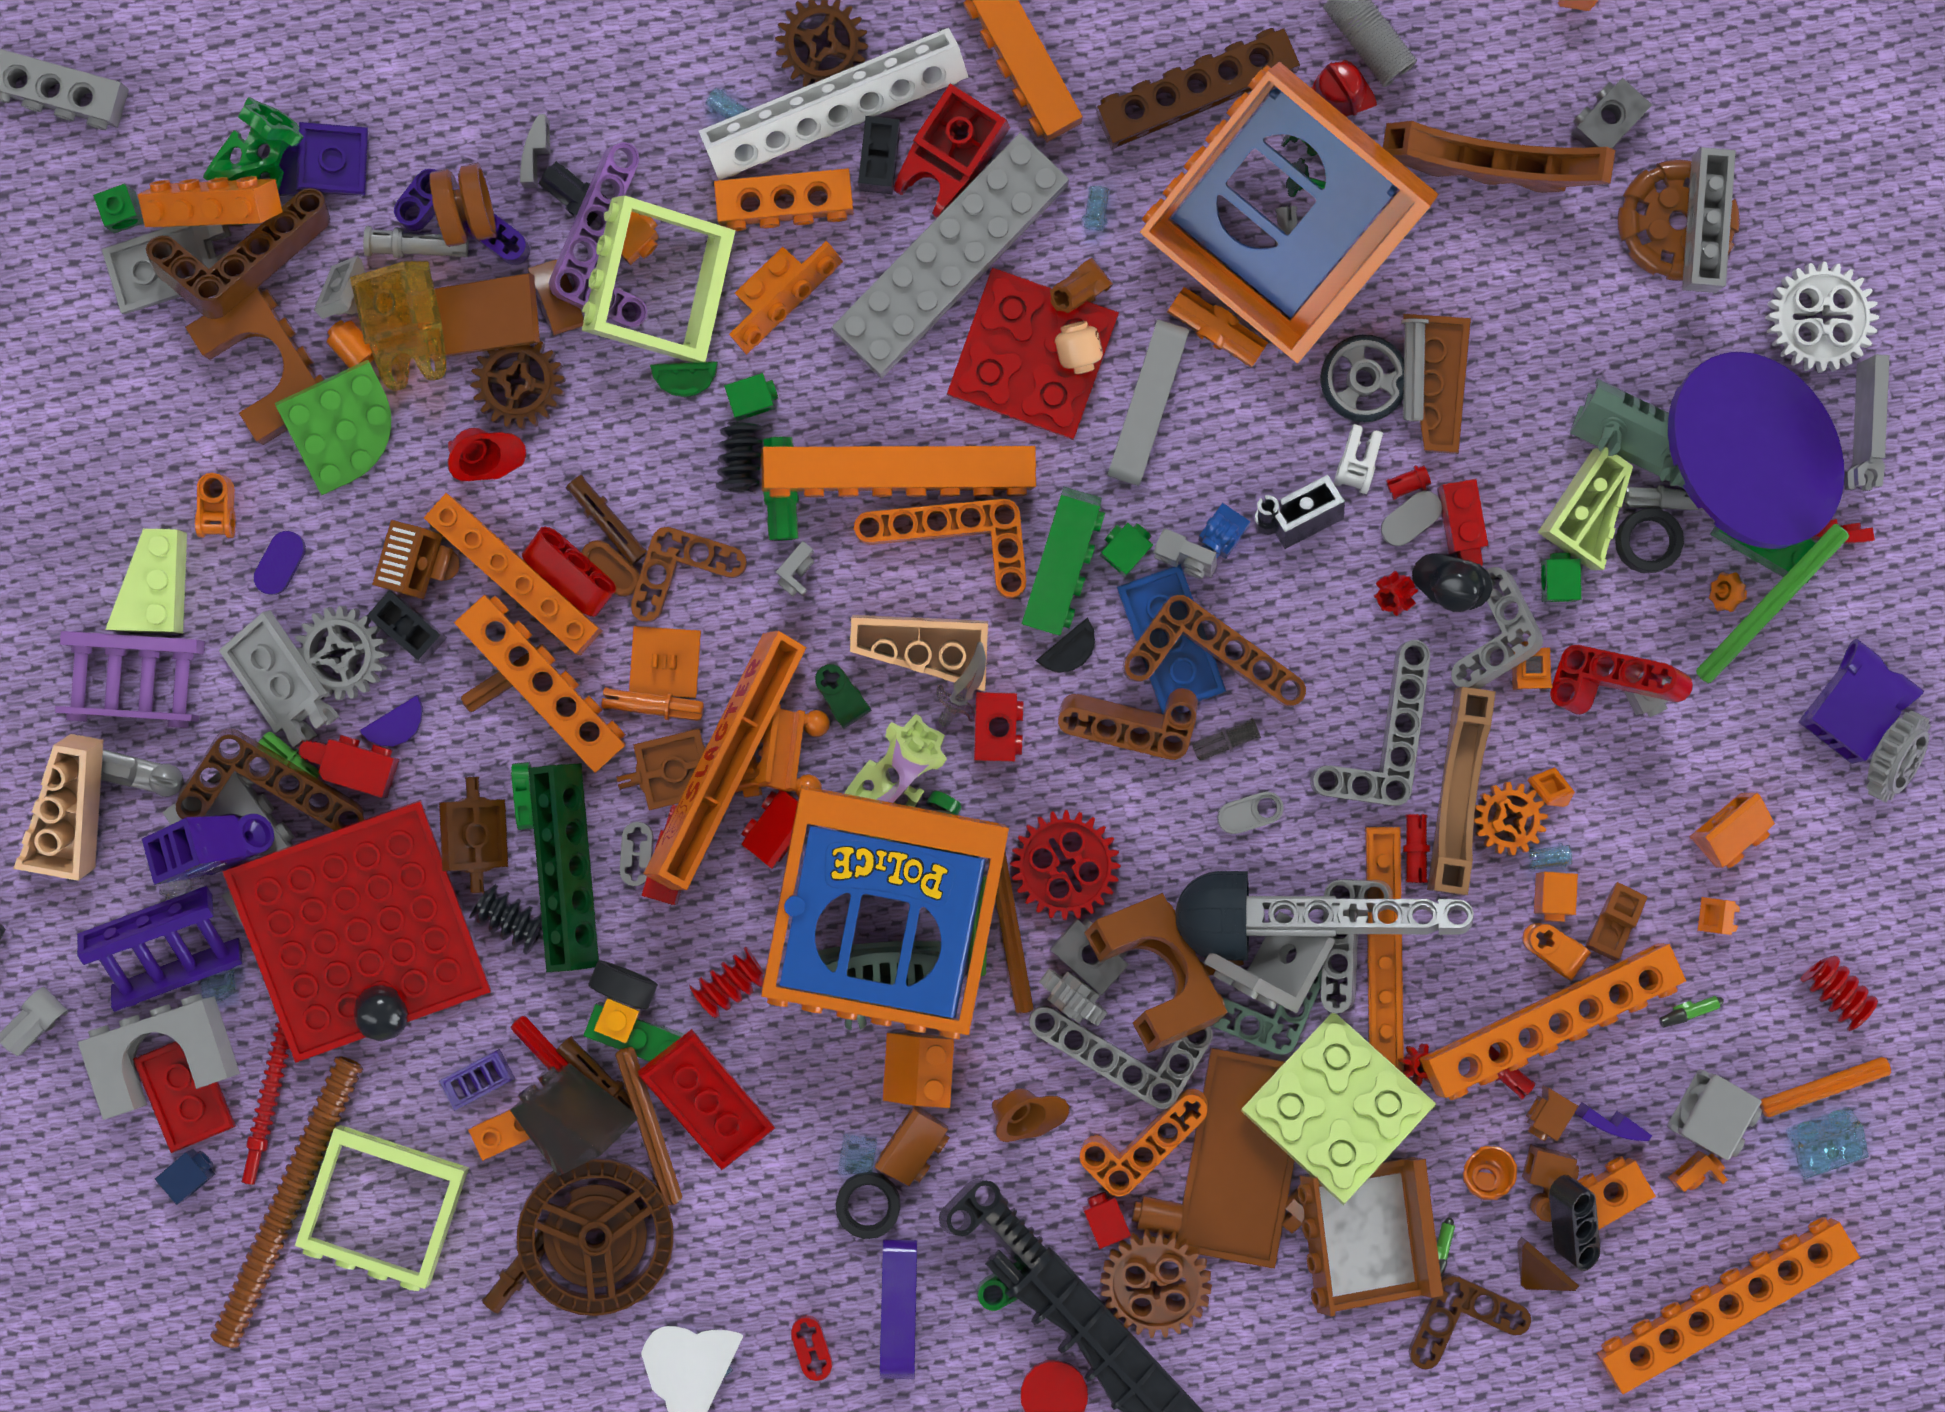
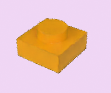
M607 998L594 1031L627 1043L640 1010Z

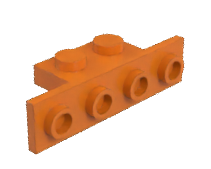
M825 241L802 264L784 247L780 248L735 292V295L752 311L729 333L730 337L746 355L843 263V260L830 243Z

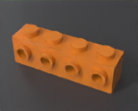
M256 176L243 177L233 181H228L226 177L211 179L207 182H199V179H187L178 183H170V180H160L150 183V189L137 194L145 227L262 223L282 213L276 179H257Z

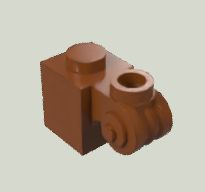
M1530 1144L1522 1177L1530 1184L1543 1187V1193H1537L1531 1198L1530 1208L1540 1220L1551 1222L1549 1201L1551 1185L1562 1175H1569L1577 1181L1579 1166L1576 1165L1577 1159L1568 1153Z

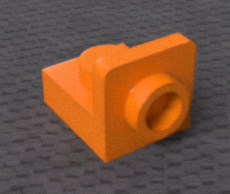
M1697 1151L1668 1177L1683 1192L1688 1189L1694 1190L1704 1182L1706 1178L1704 1175L1707 1172L1721 1184L1728 1181L1722 1173L1726 1168L1720 1160L1712 1153L1707 1156L1700 1151Z

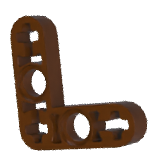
M1446 1275L1441 1278L1443 1296L1430 1299L1410 1344L1409 1357L1418 1368L1426 1370L1435 1367L1443 1355L1461 1312L1511 1335H1522L1527 1332L1531 1325V1315L1524 1306L1458 1275ZM1454 1282H1458L1457 1288L1461 1290L1460 1296L1453 1295L1449 1303L1451 1307H1455L1454 1312L1451 1313L1444 1306L1436 1305L1439 1299L1443 1303L1447 1300L1448 1293L1444 1290V1287L1446 1285L1452 1286ZM1482 1295L1491 1297L1493 1302L1492 1309L1485 1314L1476 1312L1474 1307L1475 1300ZM1501 1302L1506 1303L1502 1309L1510 1314H1515L1517 1310L1520 1311L1519 1316L1523 1319L1521 1325L1515 1324L1511 1328L1510 1321L1500 1315L1498 1322L1493 1320L1499 1313ZM1442 1312L1448 1318L1447 1326L1439 1331L1433 1330L1429 1324L1430 1317L1434 1313ZM1424 1331H1427L1433 1337L1442 1338L1439 1344L1433 1340L1429 1350L1433 1353V1357L1431 1359L1426 1357L1423 1362L1419 1361L1420 1355L1416 1350L1418 1347L1425 1348L1429 1340L1427 1337L1422 1336Z

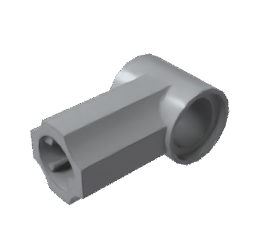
M44 986L34 992L21 1006L23 1010L0 1032L1 1045L16 1056L22 1055L44 1031L47 1032L56 1025L54 1022L62 1014L65 1016L68 1013V1010Z

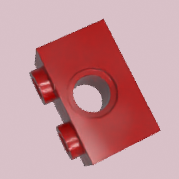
M976 692L974 761L1015 762V755H1022L1023 735H1016V721H1023L1024 701H1017V693ZM995 718H1003L1008 722L1009 731L1003 737H995L989 730V724Z

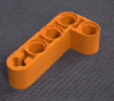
M1193 1088L1183 1091L1171 1107L1164 1109L1121 1152L1102 1136L1094 1135L1088 1137L1081 1146L1080 1163L1110 1194L1118 1197L1125 1196L1205 1119L1208 1110L1206 1096L1201 1091ZM1188 1101L1191 1104L1196 1101L1199 1102V1112L1196 1113L1194 1110H1190L1184 1116V1123L1187 1124L1184 1125L1180 1116L1186 1111V1102ZM1170 1123L1177 1128L1178 1132L1175 1136L1166 1138L1159 1133L1158 1129L1162 1124ZM1097 1146L1104 1151L1105 1156L1101 1160L1094 1161L1087 1156L1086 1151L1090 1147ZM1139 1147H1147L1152 1151L1153 1157L1148 1161H1140L1136 1158L1134 1152ZM1115 1171H1123L1128 1175L1129 1180L1125 1184L1118 1185L1111 1180L1110 1175Z

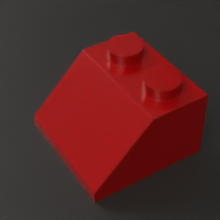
M773 790L770 792L761 805L765 810L758 821L752 818L741 833L745 837L741 845L772 869L778 866L789 850L798 799L782 790L778 793Z

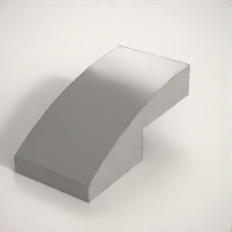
M538 114L524 145L520 167V183L524 188H538L537 155L550 154V121L546 114Z

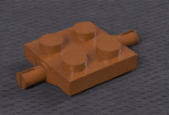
M700 728L633 744L637 759L636 772L616 776L617 782L631 779L629 782L618 784L619 789L622 790L639 785L645 793L649 811L678 804L706 749Z

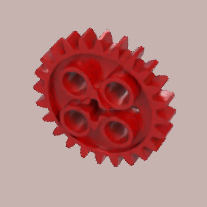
M1064 810L1062 819H1058L1054 811L1050 812V822L1047 823L1042 817H1037L1039 827L1035 829L1027 825L1026 828L1031 835L1028 838L1024 836L1017 837L1024 844L1023 848L1012 849V852L1020 856V860L1010 862V866L1020 869L1019 873L1012 876V880H1022L1023 882L1017 889V892L1023 893L1028 891L1029 895L1025 903L1029 904L1036 900L1038 902L1036 912L1039 913L1044 907L1049 908L1048 914L1051 919L1057 910L1061 911L1063 920L1067 919L1069 911H1073L1077 919H1080L1081 908L1084 907L1089 913H1094L1091 903L1096 901L1098 904L1104 905V900L1100 895L1103 892L1111 895L1114 893L1107 886L1108 882L1119 881L1116 876L1111 874V870L1121 867L1120 864L1111 862V857L1119 854V850H1109L1108 845L1114 841V838H1102L1101 835L1106 829L1105 826H1101L1096 830L1092 828L1095 822L1094 817L1083 823L1082 812H1078L1074 820L1070 819L1068 810ZM1069 832L1077 833L1082 840L1080 848L1073 852L1067 851L1062 844L1064 835ZM1050 838L1056 840L1066 859H1074L1075 863L1071 865V870L1082 887L1080 892L1075 890L1065 871H1057L1056 867L1060 864V861L1049 843ZM1041 848L1049 850L1052 855L1050 865L1045 868L1036 867L1032 860L1034 852ZM1085 862H1093L1098 868V874L1092 881H1084L1079 875V868ZM1057 878L1064 879L1068 884V892L1061 898L1052 896L1049 891L1050 883Z

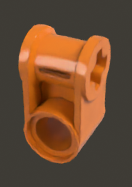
M207 473L197 483L195 531L198 538H204L206 534L225 535L227 538H234L235 489L231 479L225 475ZM215 480H219L223 486L222 493L217 498H213L209 490L210 485ZM218 521L221 524H210V522Z
M1530 924L1525 928L1522 935L1523 944L1530 952L1570 981L1574 979L1591 954L1582 944L1549 924ZM1538 932L1544 933L1543 937L1547 940L1545 945L1539 944L1540 940L1536 937Z

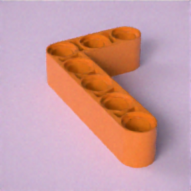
M1009 499L870 511L859 515L854 522L856 537L860 542L868 545L991 534L995 584L998 593L1006 599H1014L1023 594L1025 590L1026 571L1020 511L1015 502ZM1002 507H1008L1014 513L1013 521L1006 525L1000 524L994 516L995 512ZM969 510L977 512L981 518L979 524L973 528L966 527L961 522V516ZM932 514H942L946 518L947 524L945 528L939 531L929 528L927 521ZM899 517H908L913 522V528L906 534H899L894 529L895 521ZM866 520H874L879 524V531L873 537H865L860 532V527ZM1003 541H1012L1017 546V553L1012 558H1004L999 554L998 546ZM1014 574L1020 579L1021 586L1017 591L1008 592L1003 589L1001 580L1005 575Z

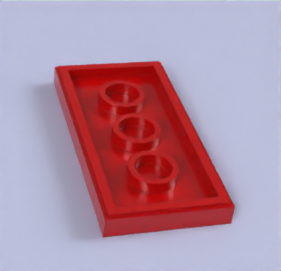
M693 1029L637 1071L639 1077L721 1170L775 1129L770 1119Z

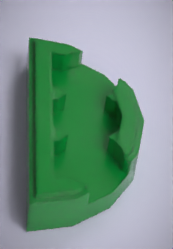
M718 362L650 364L653 378L660 388L672 396L684 398L699 395L706 390L716 377Z

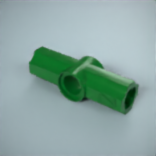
M770 437L763 439L764 447H794L792 437ZM770 491L763 492L764 504L767 505L769 540L785 541L799 539L797 519L799 495L797 491H790V497L781 498L770 497Z

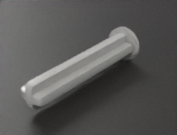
M1402 319L1401 324H1405L1403 418L1411 422L1421 421L1424 413L1425 324H1429V320Z

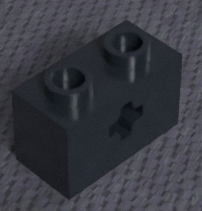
M390 590L367 615L368 618L416 660L426 663L447 639L443 633L403 598Z

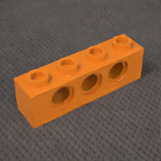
M849 168L714 181L718 223L720 226L735 230V232L746 230V225L760 223V228L769 229L779 227L780 221L793 220L794 225H809L814 223L813 218L827 217L828 222H842L847 220V215H854ZM816 191H822L828 196L827 201L820 206L809 202L811 194ZM783 194L791 195L794 198L793 204L787 209H781L776 206L777 198ZM750 197L760 200L759 208L753 212H747L742 209L743 202Z

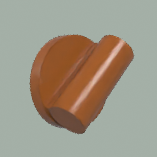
M440 545L430 578L438 581H447L456 576L460 568V560L452 548Z

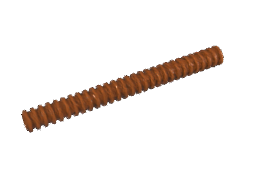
M343 1056L334 1058L336 1065L335 1067H330L331 1076L325 1078L327 1085L321 1087L323 1094L316 1098L318 1105L312 1107L314 1114L309 1115L307 1118L309 1125L303 1127L305 1134L300 1135L298 1138L300 1145L297 1144L294 1147L296 1154L290 1156L292 1162L285 1167L287 1174H282L281 1180L283 1182L277 1185L278 1193L272 1196L274 1202L268 1205V1210L270 1211L263 1216L265 1223H260L259 1225L261 1231L255 1234L256 1242L250 1245L252 1251L246 1254L247 1262H243L241 1265L243 1271L237 1274L239 1280L233 1283L234 1291L228 1294L230 1300L226 1301L223 1305L225 1311H221L219 1314L221 1320L215 1323V1328L217 1329L213 1330L210 1334L211 1338L222 1346L237 1348L241 1343L239 1338H242L245 1334L243 1328H247L249 1325L247 1319L253 1316L252 1308H256L258 1305L256 1299L261 1298L263 1294L260 1290L264 1289L267 1285L265 1279H269L271 1276L269 1270L275 1267L274 1259H278L280 1256L278 1250L283 1249L285 1245L282 1241L283 1239L286 1240L289 1236L287 1230L292 1229L293 1223L291 1221L295 1220L298 1216L296 1210H300L302 1207L300 1201L306 1198L304 1192L310 1189L309 1181H313L315 1178L313 1172L317 1171L320 1167L317 1163L323 1160L322 1152L327 1151L328 1145L326 1143L327 1141L330 1142L331 1132L337 1127L335 1123L340 1122L342 1118L339 1114L345 1111L344 1103L350 1100L348 1094L349 1092H354L355 1088L352 1085L359 1080L357 1074L363 1072L361 1064Z

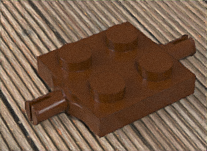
M480 776L465 777L466 798L456 802H439L442 871L460 870L470 873V893L485 892L483 872L493 868L508 867L505 799L490 800L480 797Z

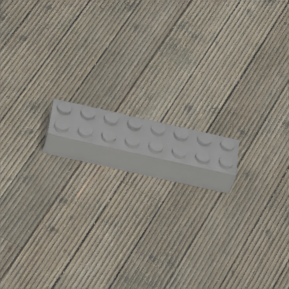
M1020 132L832 326L833 333L882 379L1068 187L1069 178Z

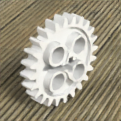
M1822 262L1816 271L1815 266L1810 263L1805 266V274L1800 268L1792 271L1793 279L1786 276L1781 280L1785 288L1777 287L1772 291L1779 300L1775 299L1767 303L1770 308L1775 310V312L1765 316V319L1775 322V325L1768 329L1767 333H1777L1778 338L1774 340L1772 345L1778 346L1783 344L1785 348L1780 356L1784 357L1790 353L1794 355L1791 362L1793 366L1803 360L1804 371L1810 370L1814 364H1816L1818 373L1826 370L1827 363L1832 372L1840 368V362L1845 367L1852 364L1851 356L1856 359L1862 357L1864 354L1860 347L1867 348L1872 344L1866 335L1877 333V329L1869 324L1879 319V316L1871 314L1869 309L1875 307L1878 303L1875 301L1867 302L1866 299L1871 294L1872 289L1862 291L1860 286L1864 278L1852 281V269L1843 275L1840 274V264L1834 265L1829 271L1827 262ZM1800 293H1806L1810 296L1812 300L1810 308L1801 305L1799 301ZM1834 293L1844 297V309L1835 306L1833 302ZM1822 311L1823 316L1850 315L1852 319L1848 321L1833 318L1823 323L1821 318L1795 320L1793 319V314L1814 316ZM1800 326L1807 327L1810 330L1812 336L1810 342L1802 340L1799 336ZM1834 327H1839L1844 331L1845 340L1843 343L1838 342L1833 337Z

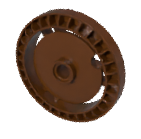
M590 1157L577 1159L569 1164L565 1170L563 1164L558 1167L557 1173L554 1170L549 1172L535 1185L526 1198L517 1225V1251L520 1265L528 1281L549 1303L578 1315L599 1316L613 1314L627 1309L642 1300L654 1289L664 1275L673 1248L672 1218L669 1207L658 1187L639 1169L612 1158ZM588 1178H607L621 1182L633 1189L627 1195L612 1186L589 1184L569 1191L571 1200L564 1207L548 1202L560 1189L570 1183ZM640 1196L647 1204L642 1210L634 1202ZM542 1209L549 1211L545 1223L538 1220ZM652 1214L655 1224V1241L651 1256L642 1271L631 1282L615 1290L614 1283L630 1274L644 1253L647 1238L644 1219ZM593 1228L601 1229L605 1233L604 1239L598 1244H591L585 1238L587 1232ZM535 1229L544 1232V1248L553 1268L566 1280L576 1285L587 1287V1294L579 1293L560 1285L547 1273L536 1252ZM608 1286V1293H594V1288Z

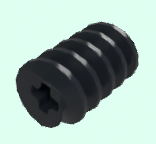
M728 422L727 424L730 426L720 429V434L729 439L719 443V447L728 453L718 456V461L727 465V467L717 470V474L726 480L716 483V488L724 492L756 494V492L749 490V487L759 484L760 480L751 477L750 473L759 471L761 467L751 463V459L761 457V453L753 450L752 446L762 444V439L753 436V432L763 430V426L745 422Z
M495 884L484 892L473 908L469 918L471 919L478 914L477 924L483 926L490 920L489 932L494 933L502 928L500 933V939L506 940L513 935V947H518L525 942L523 953L527 955L543 933L541 914L534 919L530 918L533 909L531 906L522 912L519 911L521 904L519 898L512 904H508L510 893L507 891L500 897H497L498 885Z

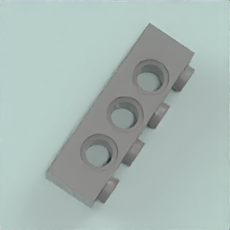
M0 49V102L9 103L10 98L22 101L21 106L32 111L42 112L44 107L55 110L54 116L68 121H74L75 116L87 119L86 124L97 129L106 130L108 125L118 128L129 89L121 82ZM27 75L26 85L16 89L17 79ZM60 84L59 93L55 97L49 98L48 91L50 87ZM87 93H92L91 103L81 107V98Z
M1701 147L1692 156L1683 291L1717 293L1726 286L1736 150Z

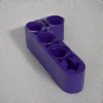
M428 168L417 174L394 206L396 219L410 231L423 229L435 215L432 194L425 192V187L430 182V173L437 171L435 169ZM413 206L419 207L420 213L415 220H405L407 209ZM494 214L496 237L477 241L510 265L524 263L530 255L528 242L516 229ZM468 225V234H469L470 236H472L474 239H476V238L473 236V234H472V232H471V230H470V228H469V225ZM502 235L511 244L517 243V246L520 248L517 253L514 251L509 252L506 246L499 241Z
M883 1239L880 1379H915L917 1240Z

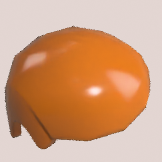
M1499 1146L1480 1147L1468 1158L1463 1167V1181L1471 1194L1481 1200H1498L1512 1189L1517 1180V1164L1512 1155ZM1482 1169L1490 1170L1493 1174L1479 1171Z

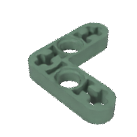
M1320 969L1315 983L1312 984L1308 991L1311 992L1309 999L1305 997L1302 1002L1304 1006L1303 1012L1298 1017H1289L1285 1012V1008L1278 1004L1273 1018H1270L1222 997L1228 1013L1234 1015L1235 1008L1240 1009L1241 1012L1235 1018L1234 1029L1227 1027L1231 1021L1223 1017L1212 1026L1275 1054H1288L1296 1046L1320 990L1322 969ZM1246 1016H1254L1259 1021V1029L1253 1035H1246L1240 1029V1022ZM1281 1016L1286 1021L1298 1025L1296 1030H1293L1291 1027L1288 1028L1286 1037L1290 1039V1043L1288 1045L1282 1044L1279 1049L1275 1047L1276 1041L1272 1039V1035L1274 1033L1280 1034L1284 1024L1277 1023Z

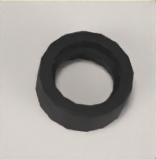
M1658 508L1642 509L1627 516L1619 525L1615 536L1616 551L1621 561L1631 570L1640 573H1656L1672 566L1680 557L1684 546L1683 530L1678 520L1669 512ZM1644 521H1653L1665 528L1669 536V546L1661 558L1646 561L1633 553L1630 547V535L1637 524Z
M600 960L595 966L588 986L616 1001L646 1010L650 1006L658 984L648 977L627 968Z
M872 1171L861 1172L848 1178L840 1188L835 1203L836 1215L842 1227L852 1236L862 1239L878 1238L889 1232L897 1222L901 1207L900 1196L894 1183L884 1175ZM864 1185L878 1187L888 1199L887 1214L880 1222L874 1225L858 1223L852 1218L848 1210L850 1195L855 1189Z

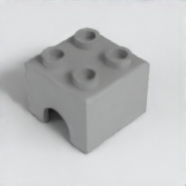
M1699 1069L1669 1120L1667 1127L1710 1153L1729 1160L1731 1156L1736 1157L1741 1152L1745 1144V1139L1742 1136L1747 1127H1753L1759 1120L1762 1109L1759 1106L1762 1101L1722 1077Z

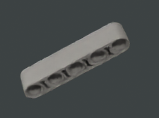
M1157 319L1107 476L1137 486L1140 485L1190 329Z

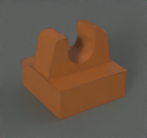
M1297 1188L1288 1197L1285 1209L1289 1212L1285 1215L1282 1225L1291 1234L1302 1226V1222L1305 1219L1303 1205L1300 1203Z

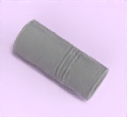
M1328 0L1324 4L1323 9L1331 17L1333 23L1337 25L1339 31L1343 32L1345 38H1348L1350 45H1352L1351 47L1356 49L1358 55L1362 57V60L1368 65L1370 71L1374 73L1376 79L1380 81L1382 87L1390 85L1394 81V79H1391L1399 72H1401L1400 75L1405 74L1416 64L1417 59H1415L1413 53L1409 51V48L1403 43V40L1397 35L1391 24H1388L1389 21H1386L1387 19L1384 18V15L1378 12L1379 9L1376 8L1377 5H1374L1372 0Z

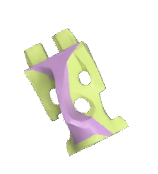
M917 714L904 727L898 726L893 722L889 724L885 737L889 740L890 745L886 755L877 763L869 760L856 775L844 794L896 803V799L905 794L908 797L906 805L916 806L924 790L920 787L915 789L909 785L922 773L940 768L947 760V757L941 751V744L945 735L928 727ZM889 768H893L898 772V782H891ZM865 780L873 782L874 788L872 790L864 788ZM865 835V836H867V837H872V838H877V839H883V840L892 841V840H890V839H885V838H879V837H874V836Z

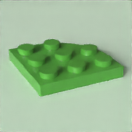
M369 360L361 362L275 403L321 495L350 483L368 472L380 459L388 443L391 431L390 406Z

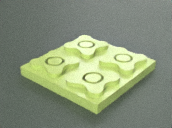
M1331 1013L1241 1109V1112L1307 1173L1318 1177L1319 1184L1344 1206L1435 1107L1436 1103L1339 1015Z

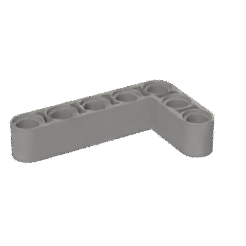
M1411 640L1401 644L1396 651L1379 772L1331 765L1320 766L1312 772L1310 777V786L1316 794L1389 806L1402 805L1408 801L1412 793L1430 663V651L1425 643L1419 640ZM1408 647H1414L1419 650L1421 659L1417 665H1410L1406 662L1404 654ZM1404 680L1411 681L1416 687V693L1412 699L1404 698L1400 693V685ZM1399 714H1406L1411 720V728L1406 733L1400 732L1395 726V720ZM1396 747L1402 748L1407 754L1406 762L1400 767L1394 765L1390 757L1392 750ZM1324 771L1331 772L1335 778L1333 788L1328 791L1323 790L1318 784L1319 775ZM1358 776L1367 779L1369 785L1367 792L1361 796L1357 795L1352 789V782ZM1393 780L1402 787V794L1396 800L1390 799L1386 794V787Z
M1039 1006L1031 1012L1029 1017L1030 1028L1036 1036L1159 1109L1169 1108L1176 1102L1213 1038L1212 1029L1209 1026L1205 1028V1036L1200 1042L1193 1043L1187 1037L1171 1043L1156 1069H1153L1052 1007ZM1043 1012L1051 1014L1054 1018L1053 1026L1047 1031L1039 1030L1035 1026V1018ZM1071 1030H1077L1083 1035L1082 1044L1077 1048L1067 1047L1064 1043L1065 1035ZM1100 1048H1107L1112 1052V1059L1105 1066L1097 1065L1093 1061L1094 1053ZM1176 1054H1183L1188 1059L1187 1067L1180 1072L1173 1071L1170 1068L1169 1062ZM1133 1065L1139 1067L1141 1077L1137 1082L1127 1083L1123 1080V1071L1126 1067ZM1159 1083H1165L1170 1087V1095L1163 1101L1155 1100L1152 1097V1090Z

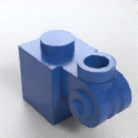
M1222 502L1213 517L1208 519L1206 527L1199 535L1198 540L1203 544L1201 547L1216 552V559L1219 556L1227 559L1249 528L1250 521Z

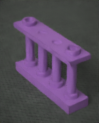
M61 631L60 645L71 646V653H74L71 706H55V713L66 714V720L87 722L88 715L168 720V727L189 728V721L199 722V715L186 714L190 660L194 659V654L204 655L205 641ZM92 648H105V655H108L104 709L85 708L88 654H92ZM126 650H138L139 657H142L138 711L118 710L122 656H126ZM160 652L173 653L172 659H176L172 713L152 712L156 658H160Z

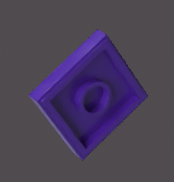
M299 122V132L304 137L298 144L296 191L300 192L303 189L312 188L325 194L365 196L368 127Z

